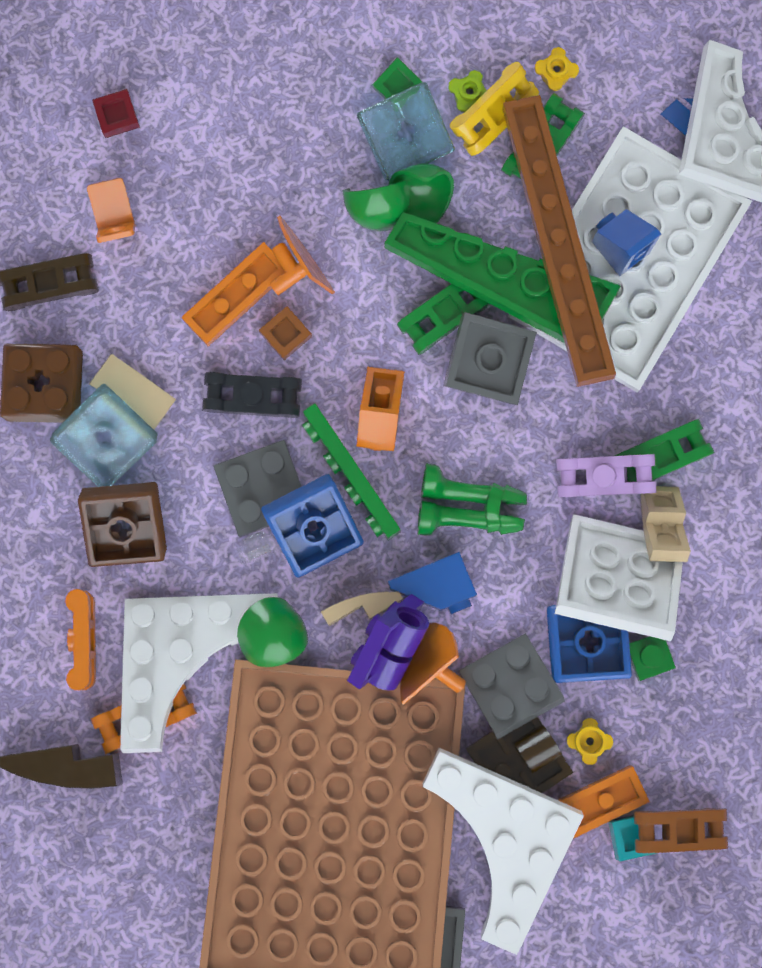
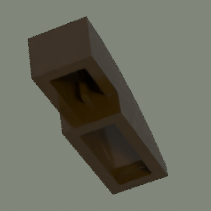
M79 744L0 756V768L38 783L65 788L86 789L116 787L123 784L119 753L81 759Z

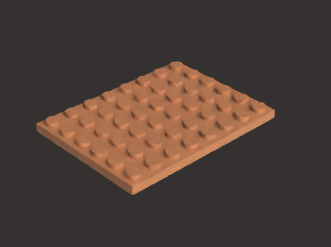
M235 659L199 968H441L455 808L439 795L424 788L423 781L439 748L459 756L465 686L460 692L456 693L438 679H433L408 702L402 704L400 684L395 690L390 691L379 689L370 683L358 689L347 681L351 673L349 670L288 664L276 667H260L248 660Z

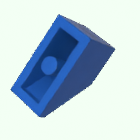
M626 209L618 216L612 212L604 217L595 226L598 231L592 243L620 277L650 254L661 233L656 227Z
M460 552L388 581L391 591L399 592L405 597L413 594L424 601V605L439 611L448 608L450 614L471 607L472 604L469 599L477 595Z

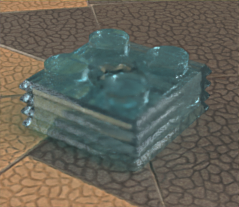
M426 82L415 85L357 113L358 121L386 181H389L391 176L397 171L416 164L431 163L455 150ZM401 122H404L406 126H413L414 133L411 134V142H408L406 138L399 139L397 136V132L402 129Z
M102 384L52 433L50 443L99 487L113 485L156 444L158 434L106 384ZM98 431L102 433L110 432L112 434V443L110 444L106 440L102 443L97 442Z

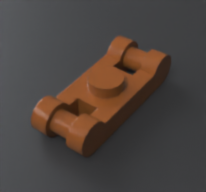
M727 809L635 811L634 824L639 825V839L635 840V852L667 853L728 849V836H724L723 821H727ZM705 822H708V836H705ZM662 824V839H655L654 825Z

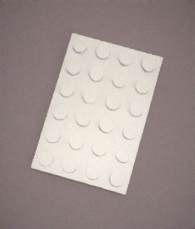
M623 126L572 209V214L589 275L621 286L602 323L616 371L615 380L638 393L752 200L680 175L681 159ZM628 209L660 231L661 236L648 256L619 277L592 243V240L598 231L595 226L604 217L612 212L618 216ZM510 314L508 315L509 318L537 332L538 335L567 351L565 343Z

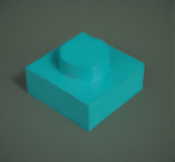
M634 815L608 822L614 855L617 861L620 862L657 854L635 852V840L639 839V825L634 824Z

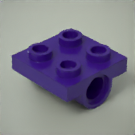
M411 594L400 603L394 601L382 616L376 614L365 630V634L369 636L365 645L363 644L357 649L350 661V664L354 667L347 680L358 689H361L367 683L388 691L395 690L398 687L412 660V656L415 654L429 627L428 618L420 611L424 601Z

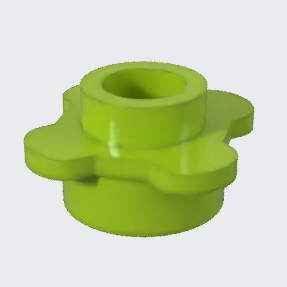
M470 71L468 76L462 79L453 78L449 82L448 89L455 95L457 109L465 113L487 91L482 83L483 75L479 71ZM472 89L473 93L467 94L466 90Z

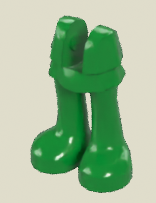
M426 463L421 498L475 502L484 504L483 511L461 509L421 501L417 535H432L438 527L442 526L472 527L486 530L487 533L499 531L501 535L523 531L525 519L511 515H499L501 503L507 505H527V494L510 485L502 487L496 483L492 485H478L452 481L443 476L439 466Z

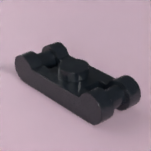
M219 372L205 373L204 385L208 387L207 398H204L202 402V411L286 418H298L300 415V405L297 404V392H301L302 379L231 375ZM222 387L233 388L232 401L222 400ZM272 391H282V403H271Z

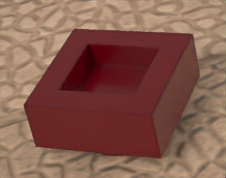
M128 89L92 100L105 139L140 128Z

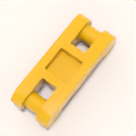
M520 62L508 65L502 71V76L465 113L456 116L451 121V130L457 137L461 136L465 141L463 146L469 155L475 156L481 153L507 128L503 113L504 102L539 95V90L532 81L528 82L526 79V71ZM513 88L516 90L514 97L510 94ZM481 122L484 127L479 132H476L474 127Z

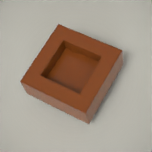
M288 306L259 329V333L284 361L312 338V333Z

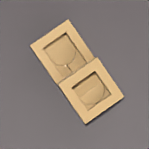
M113 354L109 355L89 383L97 391L153 430L176 400Z
M656 486L657 493L640 494L643 530L649 560L687 562L691 550L683 526L686 510L679 487Z
M399 592L369 593L341 601L326 608L321 613L329 626L361 607L364 608L371 620L376 614L386 611L394 601L399 603L403 601V598Z

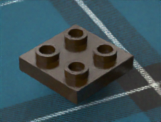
M538 717L499 739L491 731L465 748L475 764L540 793H544L573 774L572 769L562 756L558 745Z

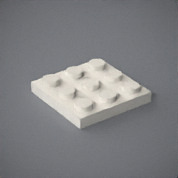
M573 514L569 527L555 614L671 641L676 628L683 562L650 561L643 530Z

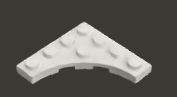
M709 40L703 47L679 174L762 202V130L754 117L749 118L742 96L745 94L742 79L743 51Z
M278 593L125 599L120 745L122 753L162 752L166 723L173 706V700L181 686L208 661V657L230 644L233 646L239 643L237 638L239 622L251 605L264 598L278 597Z
M439 748L425 776L423 787L449 802L462 814L478 836L485 851L491 874L490 906L481 931V939L517 955L584 815L581 810Z

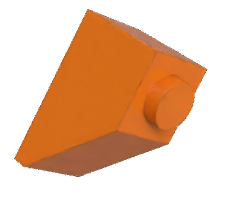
M367 367L359 413L356 447L369 448L374 451H394L405 371Z

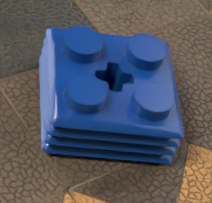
M325 474L261 508L272 533L297 578L364 544L357 526L329 474ZM310 521H316L317 529L315 531H311L308 528Z
M556 605L547 607L551 676L555 683L631 678L632 670L628 631L555 614ZM585 631H590L591 637L598 638V645L592 647V653H587L586 648L579 645V639L585 637Z

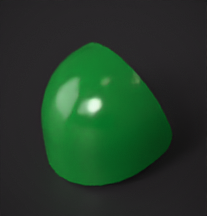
M426 163L409 166L395 172L391 176L388 185L402 180L407 181L410 191L408 214L438 223L448 209L453 196L454 179L452 175L442 167Z
M406 180L367 190L351 191L349 188L342 190L344 204L349 216L355 223L369 230H392L401 214L409 212L410 191Z
M268 597L257 601L247 609L239 622L237 638L241 651L249 662L260 667H276L286 664L298 657L308 644V634L302 618L286 600L280 597Z

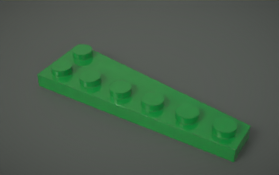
M405 212L401 214L384 242L385 249L565 343L544 263L541 258L538 261L518 254V250L506 246L503 249L483 242L482 238L456 232L452 228ZM589 275L601 320H603L621 286Z

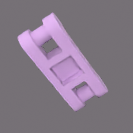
M655 454L556 459L557 471H561V485L558 486V497L657 493L656 481H652L651 466H655ZM627 467H636L637 482H627ZM586 469L587 484H576V470Z

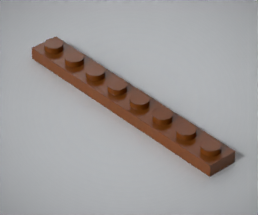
M537 95L504 102L503 113L576 387L615 379V367L541 97Z

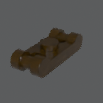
M83 253L1 270L0 286H3L5 295L1 298L3 310L15 311L26 306L74 296H87L99 292L97 279H93L91 268L94 267L92 255ZM76 271L78 280L67 283L65 272ZM22 281H27L28 291L19 293L18 284Z

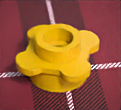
M556 47L552 49L550 56L536 62L535 72L541 75L550 90L558 91L568 82L569 78L577 77L579 67L576 63L570 62L563 48ZM555 66H558L560 68V71L555 72L553 68Z
M593 718L584 719L582 727L576 733H570L566 740L568 747L576 749L582 756L583 763L587 765L595 764L598 756L613 746L612 736L604 734L598 728V722ZM587 738L593 739L592 745L586 743Z

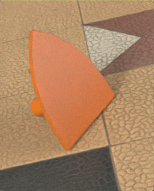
M281 215L277 217L279 226L299 263L296 262L285 243H279L272 249V252L285 273L270 283L274 292L279 296L305 276H308L309 279L326 291L334 294L335 291L310 253Z
M435 622L429 623V627L401 680L400 694L402 704L408 702L434 678L456 693L464 688L466 684L465 679L448 668L449 665L459 658L455 636L445 625Z

